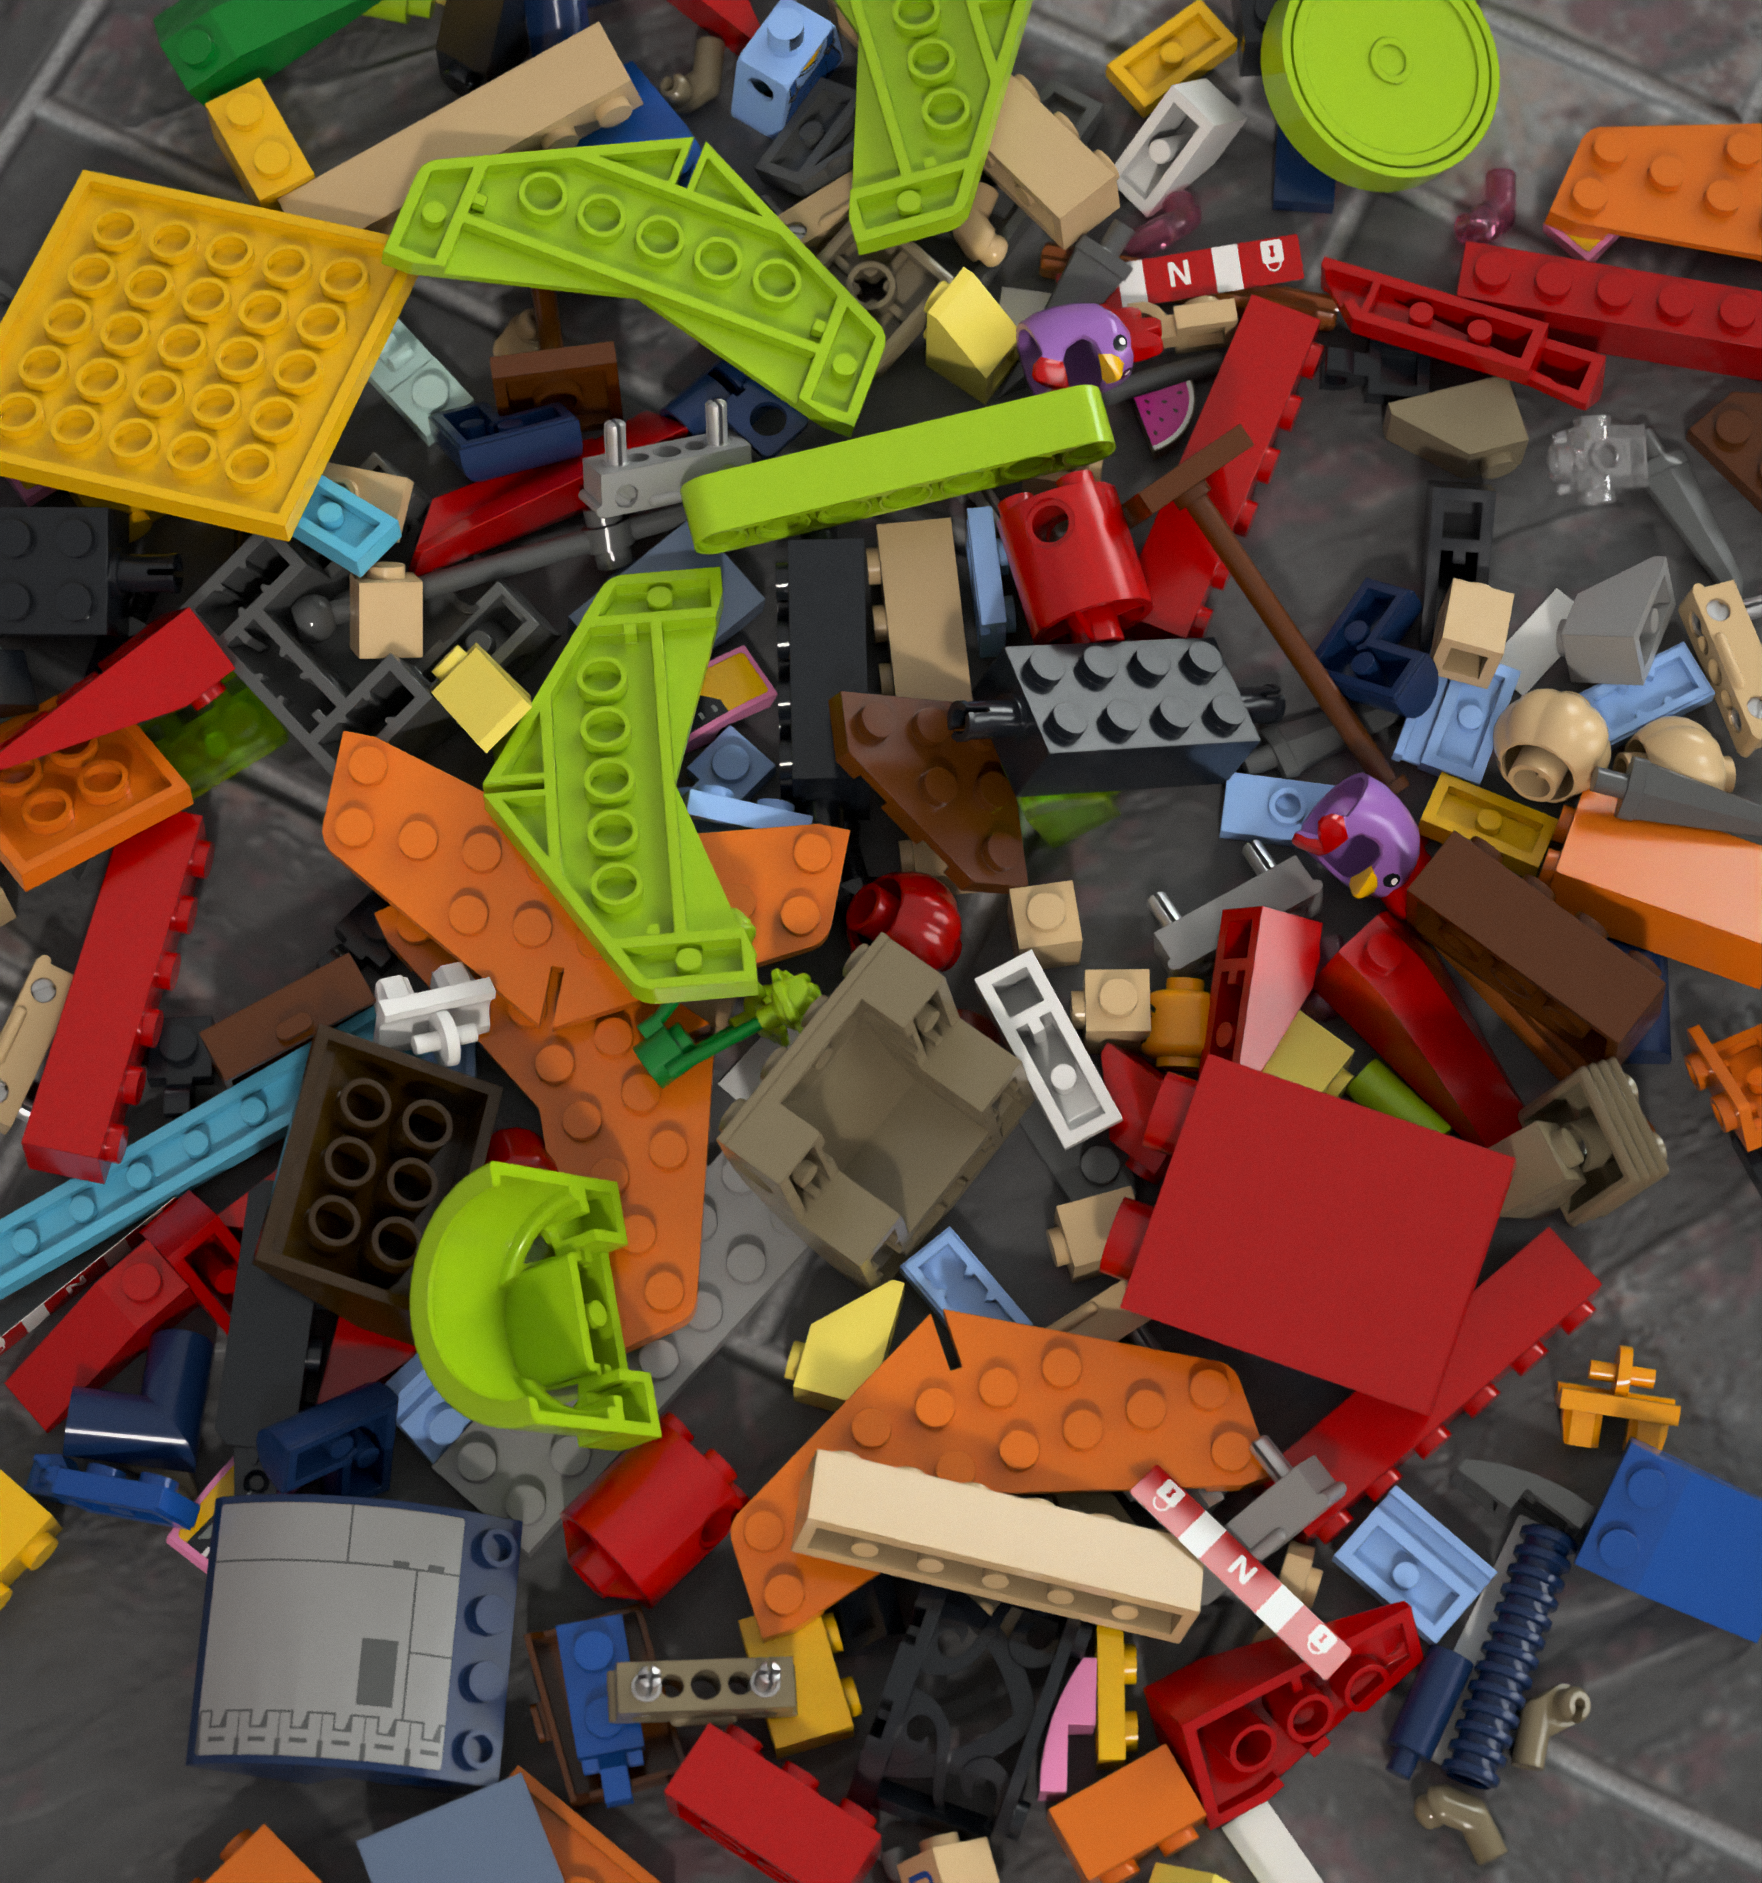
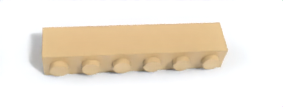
M827 0L832 23L858 49L859 37L834 1ZM1011 74L983 172L1065 251L1078 241L1082 234H1087L1120 208L1117 186L1119 172L1104 152L1098 149L1092 152L1080 141L1075 126L1063 113L1057 111L1052 114L1040 102L1036 89L1022 74L1013 76Z
M598 21L277 200L285 213L390 235L418 170L427 162L436 159L576 147L580 139L601 127L611 128L621 124L629 118L634 109L644 103Z
M951 517L877 524L876 547L865 548L868 584H880L882 605H872L875 643L887 642L889 663L878 664L881 695L950 702L960 700L973 701ZM910 837L909 840L898 841L900 870L902 872L917 871L928 873L945 883L953 895L978 893L961 891L943 873L948 866L924 841L917 845Z
M817 1448L800 1482L791 1545L792 1552L1068 1618L1079 1619L1180 1644L1200 1613L1204 1564L1167 1529L1152 1530L1119 1522L1115 1517L1107 1514H1086L1057 1507L1050 1501L1041 1498L1024 1499L991 1491L985 1485L975 1482L958 1483L926 1475L923 1471L914 1467H892L863 1460L858 1455L848 1451L830 1452Z

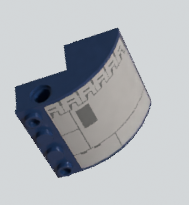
M258 1494L225 1496L215 1499L185 1766L307 1785L345 1777L453 1795L476 1792L499 1782L523 1521L442 1506L354 1496Z

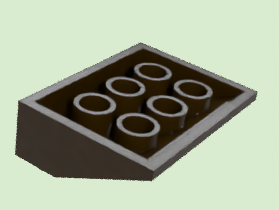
M319 1023L313 1036L252 1264L355 1326L415 1346L410 1319V1285L419 1243L431 1217L447 1194L464 1177L485 1164L503 1087Z

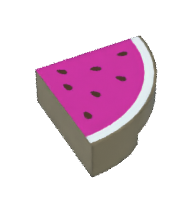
M1192 380L1134 397L1133 409L1153 460L1172 451L1191 424L1195 408V390Z

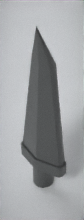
M1114 219L1099 243L1082 234L1075 244V249L1044 310L1069 303L1104 304L1134 269L1120 259L1119 256L1135 234V231L1123 222ZM1018 358L998 399L1029 386L1020 358Z
M1652 428L1639 432L1631 439V443L1644 462L1635 467L1631 472L1637 483L1642 485L1713 582L1719 584L1734 580L1743 600V577L1689 465L1690 460L1684 450L1681 448L1666 452Z
M1361 703L1350 704L1370 736L1406 718ZM1322 712L1260 729L1259 737L1263 746L1255 748L1240 766L1244 774L1258 775L1276 768L1283 779H1292L1299 776L1301 772L1348 747L1326 714Z
M1632 756L1626 773L1598 766L1593 771L1590 791L1618 798L1614 813L1616 818L1632 821L1633 819L1762 837L1761 805L1653 764L1648 759Z

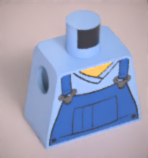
M779 0L737 60L731 116L768 138L775 140L820 77L829 80L843 61L844 54L836 26L795 0ZM772 91L773 97H767L761 93Z

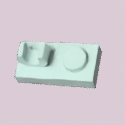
M397 319L368 381L420 438L430 446L435 441L430 431L428 417H431V414L473 404L475 401L410 330Z

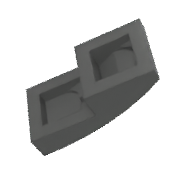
M1464 1459L1450 1481L1453 1486L1502 1522H1504L1519 1502L1551 1527L1570 1535L1573 1540L1596 1509L1578 1495L1548 1479L1510 1465L1491 1461Z

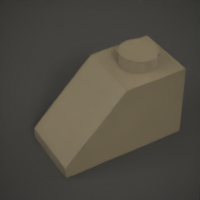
M1497 376L1388 403L1382 427L1386 440L1461 479L1481 475L1484 479H1494L1512 472L1517 465H1521L1529 441L1510 382Z
M1535 1121L1487 1148L1514 1157L1517 1163L1499 1217L1543 1220L1553 1214L1587 1182L1578 1165L1584 1161L1576 1139L1566 1128L1560 1129L1557 1123Z

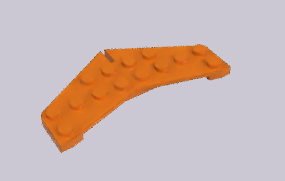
M1762 123L1594 128L1583 136L1544 224L1576 237L1603 241L1607 233L1762 262Z
M343 731L322 826L326 848L336 860L458 962H463L479 979L490 977L496 993L538 1029L541 1027L552 971L563 973L552 1032L645 1003L632 996L485 810L484 791L377 737ZM822 824L698 833L731 908H737L744 913L756 927V936L752 945L758 956L756 958L757 968L813 951L827 940L831 931L850 830Z
M390 905L374 913L390 950L430 990L432 973L442 965L458 962L393 906ZM552 971L540 1029L496 993L495 999L491 1000L489 1008L490 1030L488 1033L479 1034L477 1042L538 1109L545 1149L557 1165L558 1172L618 1182L628 1245L611 1251L608 1254L625 1352L628 1354L683 1328L693 1319L697 1311L715 1055L693 1066L662 1089L632 1049V1047L645 1039L637 1025L652 1015L661 1004L644 1003L552 1032L563 977L562 972ZM470 972L475 980L479 979L472 972ZM681 1003L664 1023L667 1028H670L679 1022L692 1039L710 1031L709 1022Z
M943 1309V1317L961 1367L950 1371L930 1313L734 1518L731 1526L732 1546L763 1643L798 1632L822 1616L824 1610L880 1574V1572L791 1551L800 1482L817 1448L830 1452L848 1451L858 1455L863 1460L892 1467H914L923 1471L926 1475L958 1483L975 1482L985 1485L991 1491L1008 1495L1130 1491L1155 1465H1159L1183 1489L1204 1488L1205 1492L1241 1491L1272 1481V1478L1249 1450L1252 1442L1260 1436L1239 1377L1230 1366L1220 1361Z

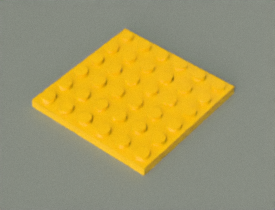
M83 169L0 323V476L289 542L419 275H411L381 264L383 250L390 236L388 234Z

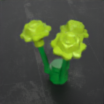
M732 908L739 926L744 927L752 945L756 936V927L744 913L737 908ZM776 968L771 971L772 984L762 986L758 982L759 995L744 997V1011L728 1019L729 1026L695 1044L679 1022L667 1028L664 1023L681 1002L664 1003L652 1015L637 1025L645 1039L632 1047V1049L653 1079L664 1089L693 1066L738 1042L744 1041L756 1033L775 1044L778 1043L780 1046L787 1047L790 1045L787 1028L794 1031L797 1030L800 1034L804 1029L801 1026V1022L806 1011L822 994L819 987L811 982L809 975L801 973L793 976L787 970L781 971Z

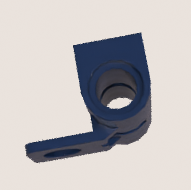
M721 357L660 411V416L675 420L686 426L689 430L687 437L706 434L705 403L708 400H713L714 402V399H722L727 402L728 429H732L736 434L743 437L763 459L774 458L806 430L809 424L808 418ZM778 408L785 414L786 425L781 432L775 435H760L752 428V425L770 409Z

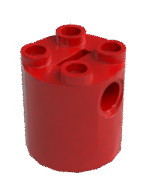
M1079 470L1060 477L1056 481L1057 488L1035 496L1029 492L1018 493L1000 501L997 506L1001 517L996 524L1034 645L1125 641L1122 631L1133 627L1145 619L1154 609L1115 485L1104 481L1095 482L1092 471Z
M669 1411L659 1418L661 1438L625 1450L559 1513L563 1522L568 1563L577 1575L603 1599L606 1597L634 1599L647 1609L653 1608L731 1532L734 1518L750 1501L748 1496L733 1483L738 1476L727 1461L711 1448L704 1455L698 1452L690 1444L694 1440L691 1432Z

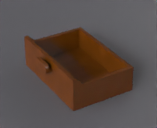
M348 952L199 1032V1035L215 1071L227 1090L311 1042L319 1023L335 1028L374 1006L376 998Z
M640 1603L580 1620L584 1621L622 1614L630 1661H657ZM556 1628L524 1634V1640L542 1700L541 1702L529 1705L539 1742L541 1744L553 1740L570 1803L574 1811L603 1803L605 1798L600 1773L584 1776L582 1762H579L577 1758ZM662 1686L661 1691L666 1695L665 1688ZM670 1722L641 1723L646 1750L642 1751L644 1765L628 1768L632 1793L669 1783L685 1760L676 1726H673Z

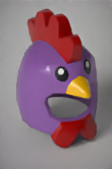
M1069 303L1036 312L1020 322L1016 329V342L1020 362L1033 395L1084 384L1095 385L1099 387L1101 394H1104L1128 379L1132 372L1133 363L1157 356L1164 350V344L1161 339V320L1154 317L1142 318V312L1139 308L1135 307L1112 309L1109 304Z
M1363 772L1344 779L1332 788L1311 810L1303 822L1301 830L1294 833L1292 843L1295 846L1307 851L1326 870L1348 886L1352 896L1357 899L1364 897L1380 898L1388 910L1400 920H1406L1407 889L1432 859L1425 849L1428 838L1419 834V828L1406 806L1385 784Z

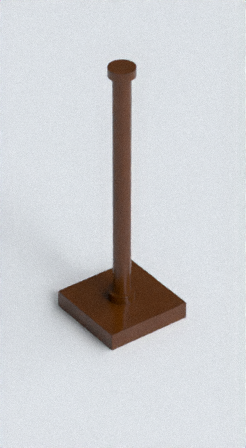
M531 288L539 351L489 357L498 414L502 417L560 402L579 419L581 432L602 430L607 420L621 419L624 421L614 341L564 347L556 291Z
M1239 424L1123 503L1121 506L1128 528L1131 530L1172 501L1179 511L1186 508L1363 771L1385 784L1397 795L1411 783L1404 773L1397 776L1207 495L1211 487L1205 478L1254 445L1242 425Z

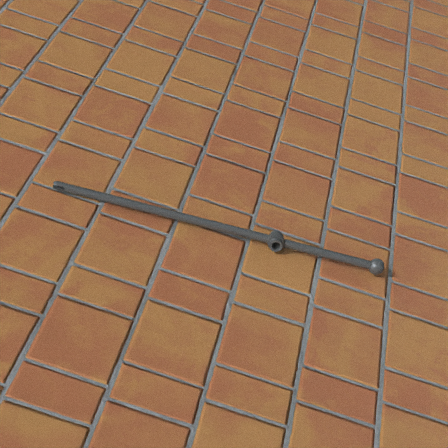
M1211 351L1133 373L1121 385L1101 394L1104 405L1106 407L1134 399V397L1189 380L1193 382L1215 376L1219 372L1225 355L1218 351ZM672 504L632 516L618 515L604 519L597 516L586 506L582 509L586 525L580 531L417 576L423 582V601L585 554L595 556L599 571L627 566L634 562L630 545L634 544L635 540L677 529L687 520L683 504ZM312 594L298 599L292 605L290 611L299 640L309 644L321 643L331 637L336 630V625L350 622V596L328 601L324 596Z

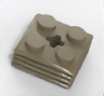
M850 221L842 227L816 257L884 330L885 348L875 377H881L927 326V313L924 312V307L936 286L944 280L950 284L954 279V276L913 241L859 256ZM881 279L885 281L883 285L885 297L878 302L871 299L867 303L862 302L863 294L859 287L862 282L866 280L874 285Z
M1613 1056L1606 1061L1600 1060L1596 1064L1591 1063L1587 1067L1581 1066L1518 1112V1119L1522 1128L1535 1121L1557 1123L1560 1129L1564 1127L1570 1131L1582 1151L1584 1161L1578 1165L1587 1182L1560 1206L1567 1223L1571 1227L1606 1216L1669 1173L1665 1144L1661 1137L1651 1130L1638 1103L1639 1093L1636 1083L1628 1074L1623 1072L1619 1061Z

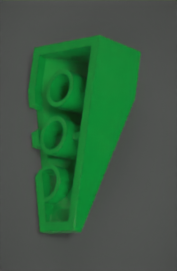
M179 0L153 18L159 45L187 91L205 107V103L257 78L264 82L382 0Z

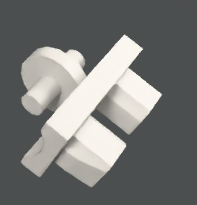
M461 961L440 966L432 973L431 990L414 993L408 978L402 975L379 979L376 982L374 997L376 998L374 1004L376 1013L374 1043L400 1052L412 1050L415 1055L433 1052L440 1066L451 1067L458 1065L460 1062V1045L477 1042L479 1034L488 1033L490 1030L489 1008L491 1000L495 999L496 996L495 987L490 977L475 980Z

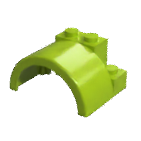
M491 1161L464 1177L442 1200L424 1231L414 1260L410 1285V1319L415 1347L427 1377L441 1397L457 1412L470 1420L493 1428L577 1436L578 1446L581 1448L624 1451L662 1437L651 1372L628 1369L608 1253L628 1245L618 1182ZM541 1233L544 1241L554 1249L556 1256L524 1263L530 1247L538 1234ZM578 1399V1402L573 1407L565 1405V1403Z

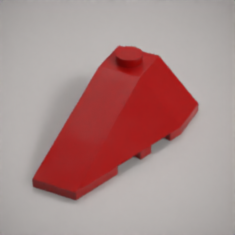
M190 607L161 614L101 660L98 666L103 671L102 673L98 674L95 671L81 681L72 684L57 696L58 699L55 702L58 706L50 713L46 710L40 712L0 743V770L187 707L189 704L197 711L212 702L226 690V686L221 679L236 668Z
M1390 910L1378 914L1333 956L1315 977L1313 989L1465 1141L1489 1148L1521 1130L1522 1126L1518 1119V1112L1525 1106L1437 952L1420 935L1407 927L1404 920L1398 919Z
M1399 1601L1324 1623L1352 1650V1654L1327 1680L1321 1678L1277 1636L1200 1658L1143 1688L1157 1740L1160 1746L1165 1743L1167 1744L1207 1814L1203 1824L1210 1831L1268 1801L1285 1786L1279 1778L1307 1752L1314 1758L1317 1757L1331 1744L1326 1737L1329 1732L1351 1712H1366L1424 1659L1412 1608L1406 1601Z

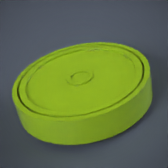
M1277 0L1269 14L1263 32L1261 44L1262 81L1267 100L1278 125L1295 149L1309 163L1332 179L1345 185L1372 192H1397L1427 183L1470 154L1484 137L1494 117L1500 88L1499 60L1490 27L1475 0Z

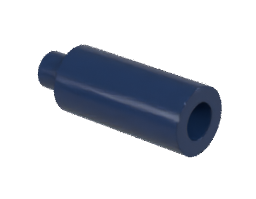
M1435 1644L1429 1646L1386 1739V1743L1394 1748L1385 1768L1389 1773L1409 1781L1418 1761L1430 1763L1474 1668V1664L1470 1660L1445 1647Z

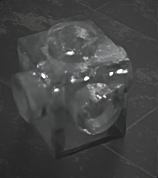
M1590 415L1573 418V428L1553 434V444L1549 446L1547 453V469L1551 480L1556 481V496L1578 495L1579 506L1605 505L1616 503L1615 493H1627L1649 487L1645 424L1611 426V415Z

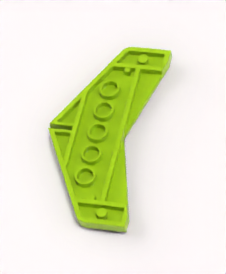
M833 0L859 37L853 181L849 200V221L859 256L958 228L967 220L972 208L1033 0Z
M694 137L436 159L427 162L418 170L384 247L381 264L411 275L637 299L822 428L851 438L885 348L884 330L707 142H705L687 188L677 184L691 152Z
M721 567L624 574L606 581L533 699L532 708L522 717L482 783L485 810L632 996L649 1004L759 995L755 951L744 927H740L676 786L724 608Z

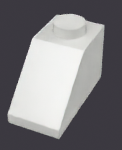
M1207 78L1172 85L1114 164L1119 172V179L1117 180L1118 190L1146 217L1153 216L1215 164L1248 117Z

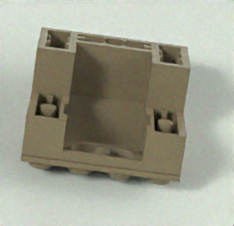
M883 932L878 935L870 946L864 943L854 950L844 965L842 975L845 978L830 997L821 995L810 1005L801 1022V1026L804 1028L788 1049L785 1046H781L770 1055L760 1073V1078L763 1081L748 1100L739 1098L727 1109L719 1123V1131L721 1133L716 1138L733 1169L757 1197L808 1246L865 1294L899 1277L901 1274L899 1272L900 1265L921 1249L1019 1124V1119L1035 1101L1022 1061L959 1017L945 976L897 944Z

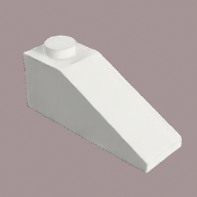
M1032 949L974 979L980 1000L1008 1052L1022 1061L1032 1093L1065 1151L1123 1121L1118 1108Z

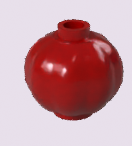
M899 871L885 874L873 883L863 886L855 894L848 907L846 922L851 953L862 944L858 933L874 942L878 935L883 932L937 972L949 970L960 957L962 951V941L960 939L962 922L956 899L945 883L928 873Z

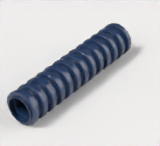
M1530 1523L1523 1525L1520 1529L1519 1535L1524 1541L1523 1544H1516L1514 1547L1513 1555L1517 1558V1562L1509 1564L1506 1574L1511 1580L1510 1582L1503 1583L1500 1589L1501 1595L1505 1597L1504 1601L1497 1602L1493 1610L1498 1619L1497 1621H1490L1487 1627V1632L1492 1636L1491 1640L1483 1641L1480 1651L1485 1657L1484 1660H1477L1475 1663L1474 1671L1478 1674V1678L1470 1680L1467 1690L1472 1694L1471 1699H1464L1460 1708L1465 1713L1464 1719H1457L1454 1729L1459 1733L1458 1738L1450 1739L1447 1746L1448 1750L1452 1752L1451 1758H1444L1441 1764V1769L1446 1772L1448 1777L1477 1789H1496L1499 1785L1500 1778L1495 1773L1497 1769L1505 1767L1507 1759L1502 1755L1503 1749H1510L1512 1746L1513 1738L1508 1734L1510 1730L1517 1729L1520 1719L1515 1713L1516 1710H1523L1527 1700L1522 1696V1692L1530 1690L1533 1680L1528 1674L1529 1671H1536L1540 1661L1535 1657V1653L1543 1651L1546 1641L1541 1635L1542 1632H1549L1551 1629L1552 1621L1548 1618V1614L1555 1613L1558 1608L1559 1602L1554 1596L1563 1592L1565 1583L1561 1579V1575L1568 1574L1572 1566L1567 1557L1568 1555H1574L1578 1548V1544L1570 1535L1543 1524Z

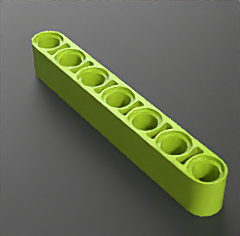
M1084 384L705 474L686 482L680 489V496L694 549L697 553L718 554L1086 466L1109 457L1115 451L1116 443L1099 387Z

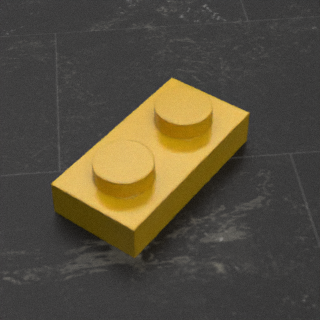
M1196 0L1108 63L1106 66V77L1144 119L1154 111L1172 85L1198 80L1234 54L1237 50L1238 40L1202 0Z
M1441 772L1422 814L1418 828L1420 835L1442 844L1445 843L1454 830L1468 840L1473 836H1478L1499 851L1504 859L1501 863L1502 865L1523 877L1525 874L1536 876L1552 839L1558 819Z
M1097 1625L1094 1633V1658H1097L1095 1770H1119L1124 1766L1126 1751L1138 1750L1137 1711H1125V1685H1136L1137 1681L1136 1644H1124V1631Z

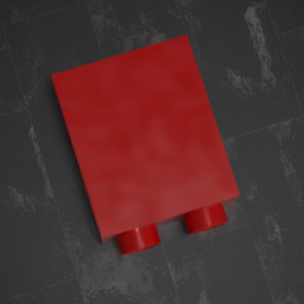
M1209 1053L1198 1081L1168 1071L1154 1102L1143 1139V1147L1172 1156L1158 1199L1154 1207L1124 1197L1111 1226L1100 1262L1099 1272L1128 1282L1120 1308L1431 1416L1517 1166L1516 1158Z

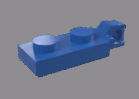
M35 1454L27 1484L23 1488L30 1496L39 1500L77 1506L90 1513L184 1530H191V1527L194 1528L201 1505L177 1493L179 1483L168 1477L150 1472H141L138 1481L125 1479L126 1473L98 1463H88L86 1472L79 1470L75 1461L62 1454Z
M622 1614L557 1625L556 1632L577 1758L579 1762H582L584 1776L600 1773L607 1808L634 1804L628 1768L644 1765L642 1751L646 1749L641 1723L612 1724L609 1723L606 1672L614 1670L616 1662H631Z

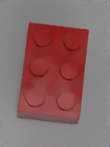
M708 1723L663 1791L668 1811L776 1883H863L881 1854L882 1835L877 1833V1829L874 1827L877 1819L846 1798H843L840 1804L836 1806L822 1797L821 1793L817 1790L820 1782L799 1766L785 1761L780 1769L764 1759V1755L760 1752L763 1745L739 1727L729 1723L723 1732L711 1723Z

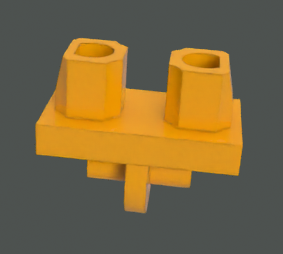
M1623 1345L1618 1346L1614 1363L1590 1360L1588 1379L1611 1382L1610 1389L1557 1381L1554 1397L1556 1404L1559 1408H1562L1560 1420L1561 1440L1563 1443L1587 1448H1598L1603 1415L1627 1418L1622 1446L1623 1451L1630 1436L1662 1450L1669 1425L1678 1426L1681 1406L1675 1405V1399L1629 1392L1630 1386L1653 1389L1656 1370L1633 1366V1347Z

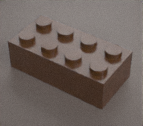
M1454 830L1407 889L1406 926L1596 1064L1600 1060L1606 1061L1613 1056L1619 1061L1621 1066L1660 1017L1666 982L1659 978L1662 975L1659 967L1638 951L1630 950L1626 954L1606 940L1609 936L1606 929L1589 915L1577 912L1573 916L1554 902L1556 899L1554 892L1535 876L1525 874L1520 878L1502 865L1503 856L1487 841L1478 836H1473L1468 840Z

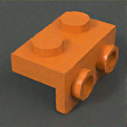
M1762 1023L1714 1044H1711L1699 1024L1688 1028L1687 1034L1692 1053L1684 1056V1063L1695 1088L1699 1092L1707 1088L1712 1095L1709 1098L1710 1105L1724 1133L1734 1130L1747 1152L1762 1147Z

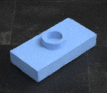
M1683 641L1655 656L1644 685L1598 683L1578 694L1585 697L1591 707L1595 708L1602 715L1608 727V739L1611 744V751L1627 744L1634 734L1649 722L1666 716L1681 717L1711 702L1715 696V691Z
M1235 772L1225 784L1219 838L1248 842L1260 840L1263 844L1298 848L1292 843L1294 833L1301 830L1303 822L1311 810L1335 785Z
M950 1226L899 1267V1272L945 1326L943 1309L1033 1326V1323Z

